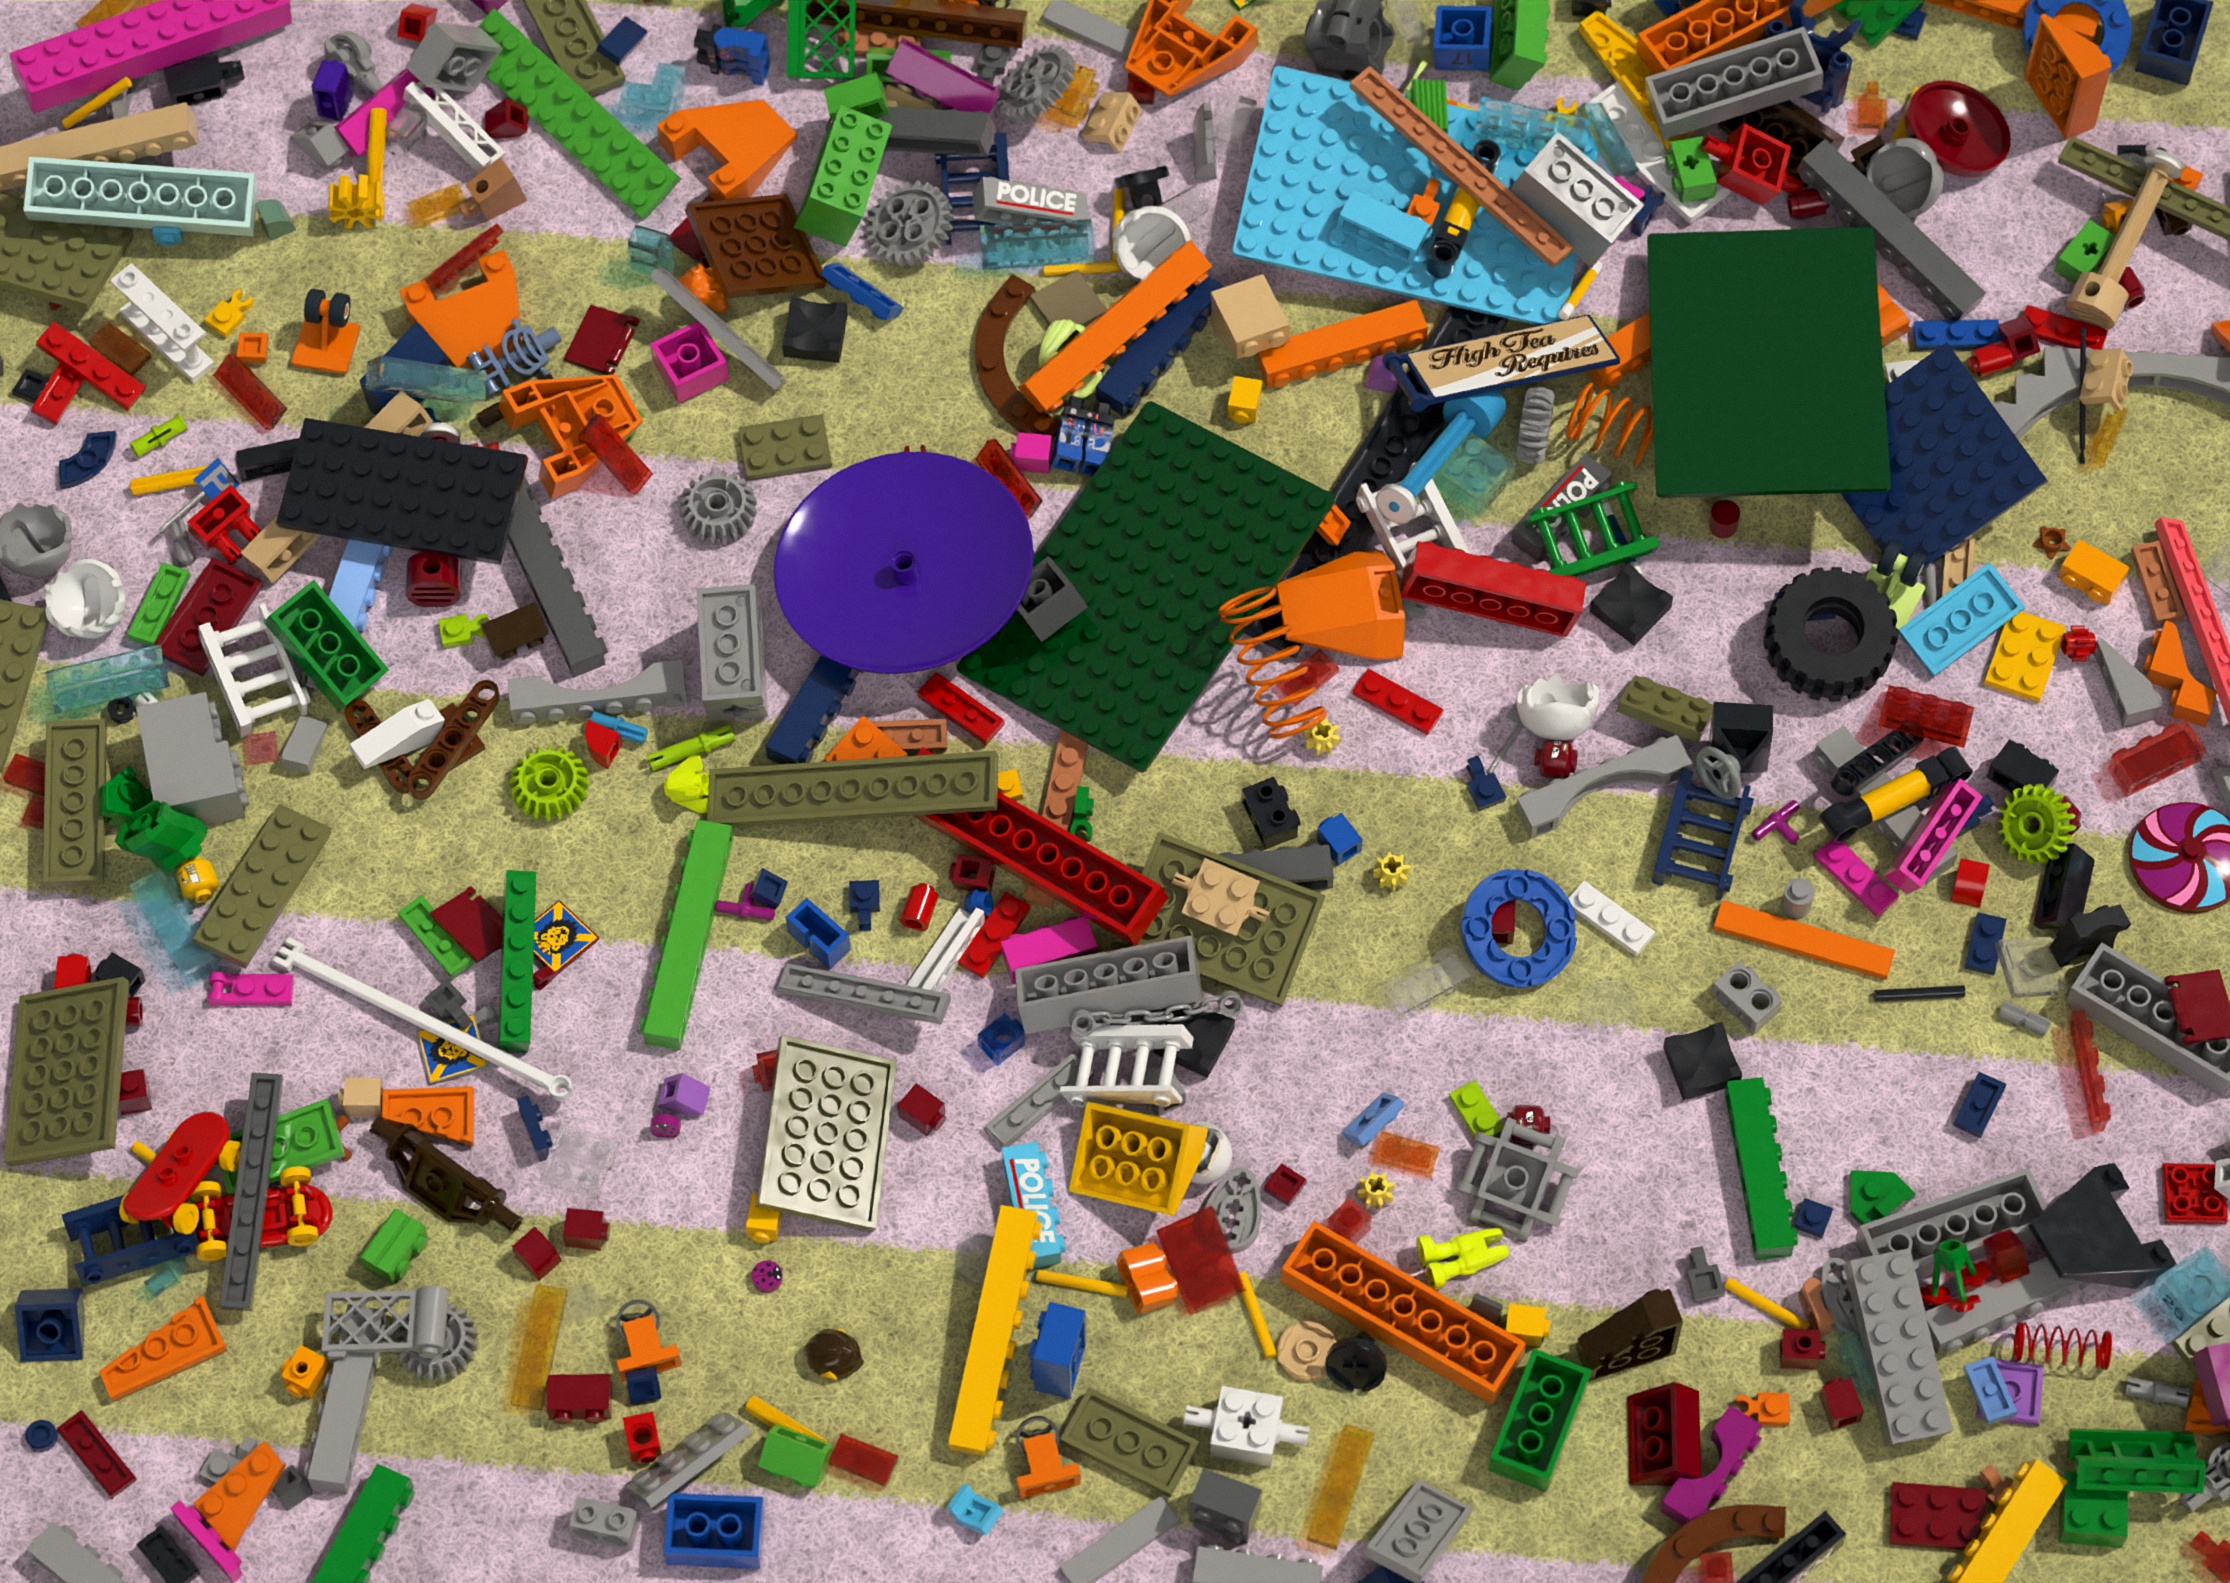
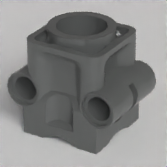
M1319 0L1317 2L1314 13L1311 14L1306 24L1305 47L1318 71L1340 72L1341 77L1347 81V79L1353 80L1371 66L1382 75L1385 54L1392 46L1396 33L1392 24L1383 15L1384 7L1381 0Z

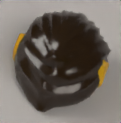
M838 1328L834 1330L823 1329L811 1337L805 1345L804 1351L809 1367L820 1377H829L834 1381L844 1379L858 1371L864 1364L856 1340Z

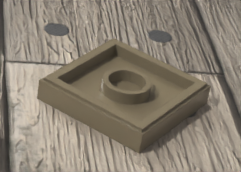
M1078 270L1030 295V301L1049 326L1056 320L1065 319L1087 327L1107 310Z

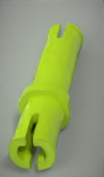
M730 724L706 733L701 731L691 739L653 753H648L647 758L651 764L652 771L654 772L662 767L687 759L689 756L703 752L706 754L711 753V749L736 741Z

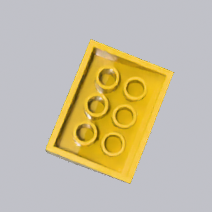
M1087 1102L1068 1191L1174 1216L1202 1159L1208 1128L1106 1104Z

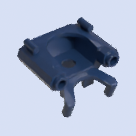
M1794 0L1789 7L1792 26L1787 27L1781 20H1772L1765 26L1763 39L1805 27L1823 71V89L1799 97L1822 106L1821 111L1826 114L1829 113L1830 108H1837L1843 104L1852 67V58L1847 53L1841 51L1840 48L1852 40L1860 30L1862 22L1859 19H1854L1841 32L1833 29L1828 37H1822L1812 32L1818 21L1806 15L1804 17L1802 7L1807 0Z

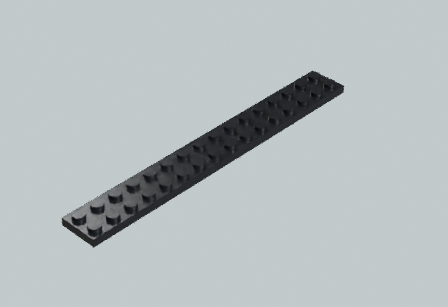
M1450 306L1423 349L1502 333L1510 319ZM1409 370L1407 376L1417 392L1426 395L1412 371ZM1401 386L1398 387L1331 492L1336 499L1335 505L1351 522L1339 544H1328L1316 530L1280 582L1350 553L1365 550L1375 531L1366 513H1362L1356 503L1360 486L1366 483L1372 494L1381 490L1386 484L1401 482L1407 476L1411 465L1418 462L1426 453L1430 444L1444 425L1443 407L1445 402L1432 404L1423 411L1414 412L1408 404L1409 399ZM1277 593L1264 603L1259 612L1278 604ZM1280 612L1251 622L1245 630V634L1255 638L1283 626ZM1284 634L1263 641V643L1279 651L1293 645L1301 646L1297 653L1290 655L1295 659L1305 645L1285 640Z

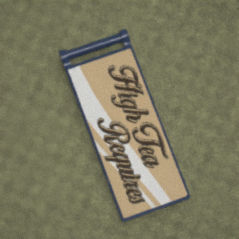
M1583 315L1404 354L1388 352L1383 356L1382 363L1387 370L1392 372L1408 397L1410 408L1414 412H1420L1432 404L1620 364V357L1591 315ZM1406 363L1426 395L1417 392L1401 367L1402 364Z

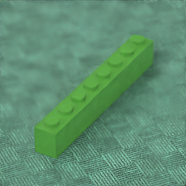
M697 819L695 830L690 829L687 840V847H690L688 856L684 855L681 862V873H684L682 882L676 883L674 899L677 901L675 909L670 908L667 919V926H670L668 935H663L660 952L663 953L662 961L656 962L654 969L655 988L649 989L647 1006H650L648 1016L643 1015L641 1020L640 1033H644L645 1044L681 1050L716 911V901L719 899L734 839L732 825Z

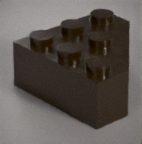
M1653 1289L1646 1292L1643 1297L1624 1309L1615 1312L1610 1318L1583 1333L1577 1339L1576 1351L1583 1367L1592 1370L1590 1381L1676 1354L1683 1319L1671 1289L1663 1291L1661 1289Z

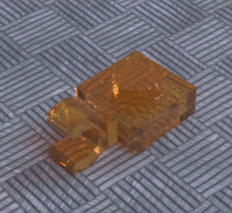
M1867 81L1865 98H1859L1858 128L1886 129L1887 99H1878V82Z

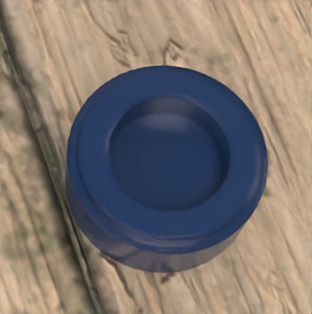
M37 1420L28 1426L25 1438L32 1450L46 1452L57 1443L58 1433L51 1422Z

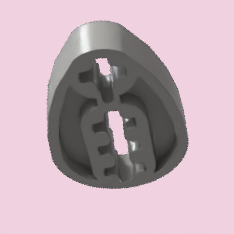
M1243 1167L1234 1169L1222 1179L1206 1204L1202 1216L1203 1236L1211 1247L1220 1252H1242L1248 1249L1258 1237L1261 1224L1262 1201L1259 1186L1251 1170ZM1245 1177L1248 1184H1245L1241 1194L1237 1195V1182L1235 1181ZM1233 1204L1239 1205V1210L1242 1211L1237 1212L1235 1216V1224L1239 1226L1232 1227L1233 1239H1230L1228 1244H1225L1220 1236H1225L1226 1223L1223 1222H1228L1230 1219V1210L1226 1208H1232Z
M1830 1258L1824 1263L1821 1272V1297L1825 1308L1830 1309L1833 1315V1329L1845 1339L1861 1342L1856 1317L1851 1314L1853 1312V1304L1850 1301H1844L1846 1293L1850 1295L1843 1265L1846 1261L1841 1258ZM1831 1267H1834L1836 1271L1842 1270L1841 1282L1835 1275L1829 1276Z

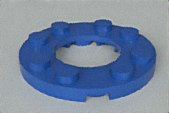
M2030 0L2024 11L2023 28L2021 29L2022 40L2028 57H2030L2040 15L2047 14L2054 19L2055 14L2061 7L2070 3H2078L2091 7L2101 20L2103 34L2098 47L2111 61L2112 68L2110 74L2124 60L2130 46L2132 29L2129 12L2123 0Z
M1505 869L1488 876L1470 892L1462 909L1460 931L1468 957L1483 975L1507 987H1534L1552 979L1568 964L1577 941V937H1575L1576 916L1570 900L1554 881L1533 870ZM1519 900L1527 902L1536 908L1543 918L1545 927L1544 941L1538 951L1531 956H1511L1501 950L1493 939L1491 931L1492 916L1498 906L1506 901Z

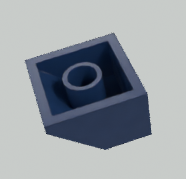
M83 1289L21 1290L15 1303L21 1362L83 1359L85 1325Z

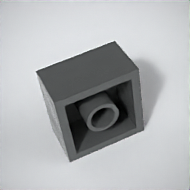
M1048 556L1032 568L1027 590L1016 611L1042 642L1070 620L1077 617L1088 606L1073 584Z
M1203 1468L1190 1500L1189 1522H1192L1193 1526L1200 1531L1209 1533L1213 1530L1219 1532L1229 1542L1238 1544L1240 1541L1248 1543L1261 1512L1262 1489Z

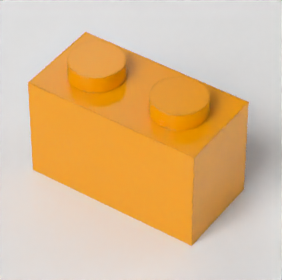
M2079 539L2063 562L2058 578L2062 579L2063 583L2068 587L2078 588L2087 593L2093 601L2103 602L2109 606L2126 581L2130 567Z

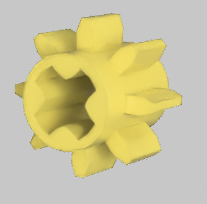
M1328 718L1312 727V729L1304 731V737L1307 738L1306 749L1313 748L1316 751V756L1323 752L1331 755L1332 745H1340V737L1337 736L1339 726H1332L1328 722Z
M1388 852L1384 859H1376V866L1378 868L1373 870V878H1380V888L1388 886L1395 891L1396 886L1400 883L1402 885L1407 884L1406 875L1410 874V865H1403V855L1398 857Z
M1370 1171V1176L1367 1180L1364 1178L1359 1179V1186L1362 1189L1358 1191L1357 1198H1365L1367 1209L1372 1205L1382 1210V1205L1385 1201L1388 1203L1393 1202V1195L1390 1192L1394 1190L1395 1183H1388L1386 1179L1387 1173L1384 1172L1380 1175ZM1377 1187L1381 1189L1377 1190L1375 1193L1371 1192V1190H1376Z

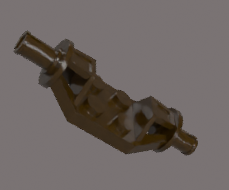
M379 1116L372 1123L369 1131L388 1144L385 1156L388 1160L393 1161L402 1189L447 1222L477 1223L480 1226H484L491 1220H494L511 1234L520 1227L523 1217L503 1205L507 1196L504 1189H496L482 1176L476 1177L434 1147L435 1142L416 1132V1126L409 1123L399 1130L382 1116ZM406 1149L413 1155L410 1164L403 1153ZM475 1200L483 1203L479 1210L469 1208Z

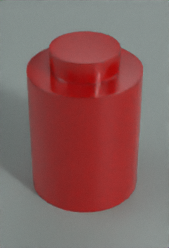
M2005 340L1972 350L1971 357L1968 358L1971 372L1973 374L1977 373L1980 378L2011 368L2014 365L2010 347Z
M919 883L910 888L900 917V922L905 927L919 931H926L928 929L938 900V894L932 886Z

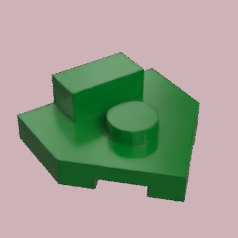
M130 765L99 788V815L107 817V824L121 827L125 823L129 827L134 822L131 816L138 809L153 801L151 790L144 788L135 777L137 774Z
M1851 1170L1850 1215L1861 1225L1899 1212L1916 1195L1894 1172Z

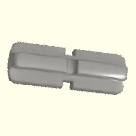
M179 518L170 526V531L179 562L182 566H187L195 562V557L184 520Z
M2008 1001L2002 1004L1999 1017L2016 1025L2021 1023L2024 1025L2023 1028L2041 1036L2047 1033L2051 1022L2049 1019L2031 1011L2027 1013L2025 1012L2026 1009Z

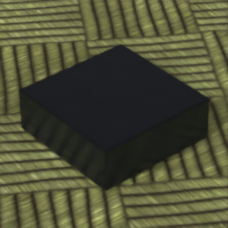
M26 369L13 388L12 393L14 396L34 404L48 383L49 378Z

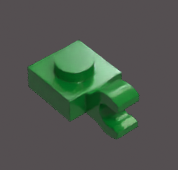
M1077 786L1074 821L1070 827V833L1075 836L1078 831H1085L1087 842H1090L1093 836L1092 826L1087 822V816H1093L1094 799L1089 798V787Z

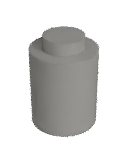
M1794 878L1787 883L1781 903L1785 915L1792 919H1802L1809 914L1815 894L1811 882L1804 878Z

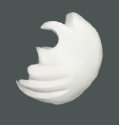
M1144 206L1127 213L1119 221L1112 235L1114 239L1113 251L1117 254V261L1121 270L1136 281L1142 280L1178 247L1191 240L1190 232L1184 221L1173 211L1159 206Z
M94 559L78 560L72 563L65 573L58 572L54 583L44 586L46 617L54 627L67 636L83 639L99 638L114 629L123 618L126 609L124 585L118 573L101 561Z
M1556 673L1548 681L1539 678L1533 686L1526 684L1518 691L1516 705L1520 720L1529 731L1547 740L1565 741L1582 735L1590 728L1597 714L1600 692L1595 684L1592 683L1591 687L1590 682H1585L1583 685L1575 682L1564 684L1560 675Z

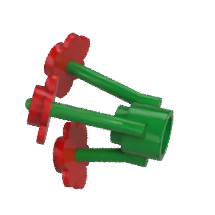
M1951 1239L1943 1241L1939 1244L1938 1250L1933 1251L1935 1262L1932 1284L1927 1285L1926 1288L1920 1287L1923 1304L1937 1307L1946 1303L1949 1309H1956V1312L1970 1311L1974 1309V1304L1980 1303L1981 1300L1979 1295L1966 1296L1964 1287L1969 1285L1977 1287L1983 1284L1985 1278L1991 1275L1989 1265L1986 1261H1980L1976 1264L1972 1263L1967 1245L1963 1244L1960 1240ZM1941 1265L1945 1267L1946 1271L1954 1272L1959 1295L1956 1299L1951 1300L1948 1288L1939 1287Z

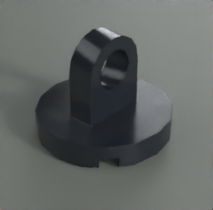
M1164 165L1155 169L1122 175L1121 177L1114 178L1113 181L1115 189L1129 188L1132 204L1136 210L1143 207L1141 199L1145 194H1149L1153 198L1154 207L1162 206L1158 179L1170 175L1168 167Z
M1363 1331L1353 1338H1344L1333 1343L1326 1356V1373L1335 1385L1353 1392L1354 1389H1362V1392L1370 1391L1378 1387L1385 1379L1387 1360L1384 1352L1375 1345V1340Z

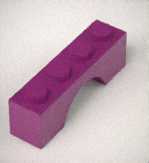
M1730 1405L1714 1427L1711 1440L1719 1452V1465L1712 1473L1702 1478L1687 1479L1679 1477L1663 1499L1660 1512L1681 1525L1696 1515L1710 1511L1708 1507L1712 1501L1716 1500L1719 1502L1726 1493L1728 1486L1725 1483L1729 1477L1733 1476L1736 1478L1743 1469L1745 1462L1742 1459L1749 1451L1753 1454L1762 1441V1438L1759 1436L1762 1425Z

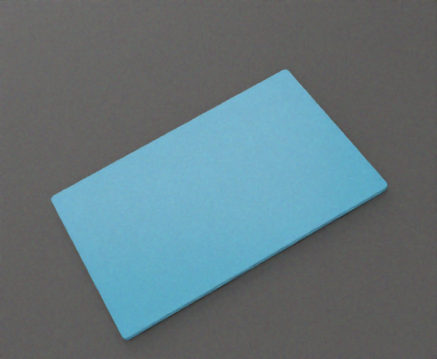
M1282 66L1274 67L1232 254L1235 257L1533 325L1562 320L1559 318L1558 313L1570 296L1577 260L1576 254L1572 252L1552 269L1480 205L1451 275L1446 278H1436L1430 275L1426 268L1428 255L1458 184L1349 88L1350 82ZM1447 104V135L1470 155H1472L1473 148L1477 142L1489 140V122H1493V128L1498 130L1501 135L1502 133H1507V138L1510 141H1516L1517 139L1516 133L1511 131L1512 127L1520 132L1522 139L1517 145L1506 143L1503 137L1499 142L1494 141L1500 147L1501 155L1493 176L1509 190L1524 169L1542 150L1540 138L1546 134L1550 135V139H1545L1544 145L1559 132L1566 139H1570L1574 146L1596 163L1599 140L1595 137ZM1489 117H1490V118H1495V119H1499V120H1498L1497 122H1494V121H1490V120H1488V119H1489ZM1511 122L1526 126L1524 128L1512 126ZM1538 128L1553 131V133L1540 132ZM1523 135L1527 138L1528 148L1523 147ZM1537 137L1538 151L1534 150V139ZM1430 178L1441 182L1434 199L1435 202L1441 203L1440 209L1413 264L1407 263L1336 229L1339 215L1353 189L1366 192L1373 196L1374 199L1385 204H1392L1400 211L1407 213L1414 194L1423 196ZM1441 257L1438 258V259H1440V260H1442V261H1447V260L1444 259V258H1441Z

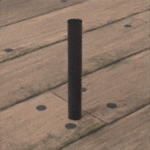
M1964 985L1874 990L1875 1002L1965 997Z

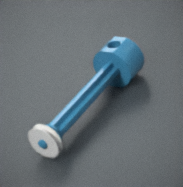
M1499 390L1445 402L1443 418L1447 424L1446 429L1400 484H1386L1377 493L1376 505L1385 518L1398 524L1410 522L1418 511L1417 495L1463 440L1483 441L1490 435L1506 413V401Z

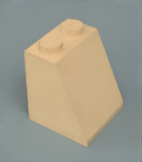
M1264 274L1211 292L1212 326L1236 359L1254 356L1258 352L1272 347H1280L1290 341L1289 323Z

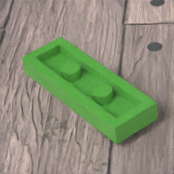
M162 563L127 634L129 640L150 647L155 644L167 626L191 577L189 570Z
M421 895L398 911L399 918L453 980L475 964V962L429 916L430 912L434 909Z

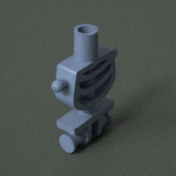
M515 318L511 321L514 330L507 332L503 336V357L501 359H496L488 344L482 347V351L488 361L483 363L479 356V351L466 357V360L470 361L474 368L472 370L473 374L477 375L480 373L482 379L478 382L480 386L484 385L488 392V397H492L501 391V388L494 381L499 378L505 389L511 387V383L503 371L508 367L516 375L523 378L532 377L537 372H540L542 377L550 373L544 368L549 362V357L545 350L562 341L554 326L535 336L529 325L520 327V321ZM522 336L524 344L521 347L518 343V337ZM513 339L514 351L508 353L507 343ZM530 356L536 363H533L527 357ZM518 361H521V363L528 369H522L519 366H517L516 363H518ZM492 367L494 372L487 374L485 370Z

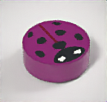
M658 1114L651 1118L650 1132L654 1136L675 1138L680 1134L681 1121L677 1117L670 1114Z
M769 1260L759 1262L752 1271L753 1285L763 1293L776 1291L783 1282L780 1266Z

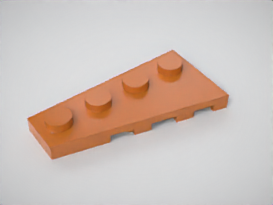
M203 1294L194 1300L193 1305L171 1317V1321L158 1331L155 1329L148 1334L146 1340L135 1348L131 1347L99 1371L112 1402L227 1351Z

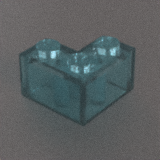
M658 63L652 85L625 81L618 103L621 121L656 127L658 123L676 111L681 110L687 88L685 67Z

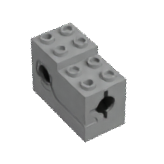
M1559 132L1552 137L1524 169L1510 189L1511 192L1573 246L1572 252L1591 268L1644 206L1642 202Z
M755 584L696 589L702 701L709 721L768 717L763 609Z
M202 692L136 706L153 801L157 800L160 803L164 801L173 811L200 819L205 826L244 818V807L249 806V802L243 785V771L239 763L237 751H231L228 740L224 741L222 739L221 732H223L215 701L209 702L207 693Z

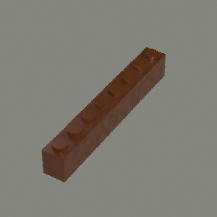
M814 0L807 7V14L815 20L825 9ZM835 0L821 1L828 7ZM841 0L831 11L842 21L850 13V6L844 0ZM856 0V29L1021 49L1026 38L1027 10L944 0ZM828 13L818 24L836 26L838 22ZM849 20L845 23V25H846L848 28H849Z

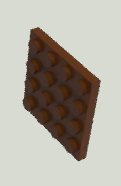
M787 194L687 204L685 213L724 299L825 288L828 281L821 276L823 270L806 233L794 228L797 214Z

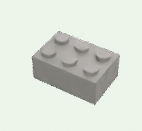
M434 22L426 30L425 37L420 45L411 53L410 60L405 67L426 87L473 93L503 48L481 28Z

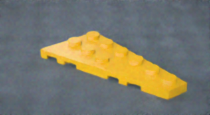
M1598 10L1580 22L1578 28L1580 34L1613 78L1619 83L1625 94L1668 151L1671 141L1686 139L1698 130L1696 129L1663 140L1645 94V77L1653 74L1636 53L1637 39Z

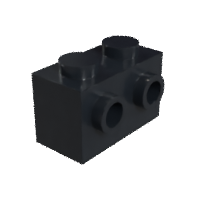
M2009 739L1990 764L1986 778L2013 794V790L2017 788L2023 790L2024 785L2028 784L2033 785V787L2036 784H2043L2045 789L2053 787L2059 770L2049 760L2041 759L2031 753L2025 745L2015 743Z
M1275 777L1245 787L1241 792V802L1265 850L1297 838L1298 826L1301 825L1296 810H1290L1287 804L1289 798L1283 785H1278Z

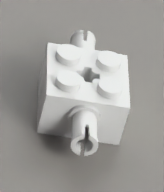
M1226 1386L1221 1387L1218 1408L1215 1407L1214 1410L1187 1405L1184 1416V1425L1209 1428L1213 1432L1210 1456L1272 1467L1275 1446L1279 1444V1441L1307 1446L1310 1426L1305 1427L1282 1422V1396ZM1244 1424H1250L1249 1429H1244Z

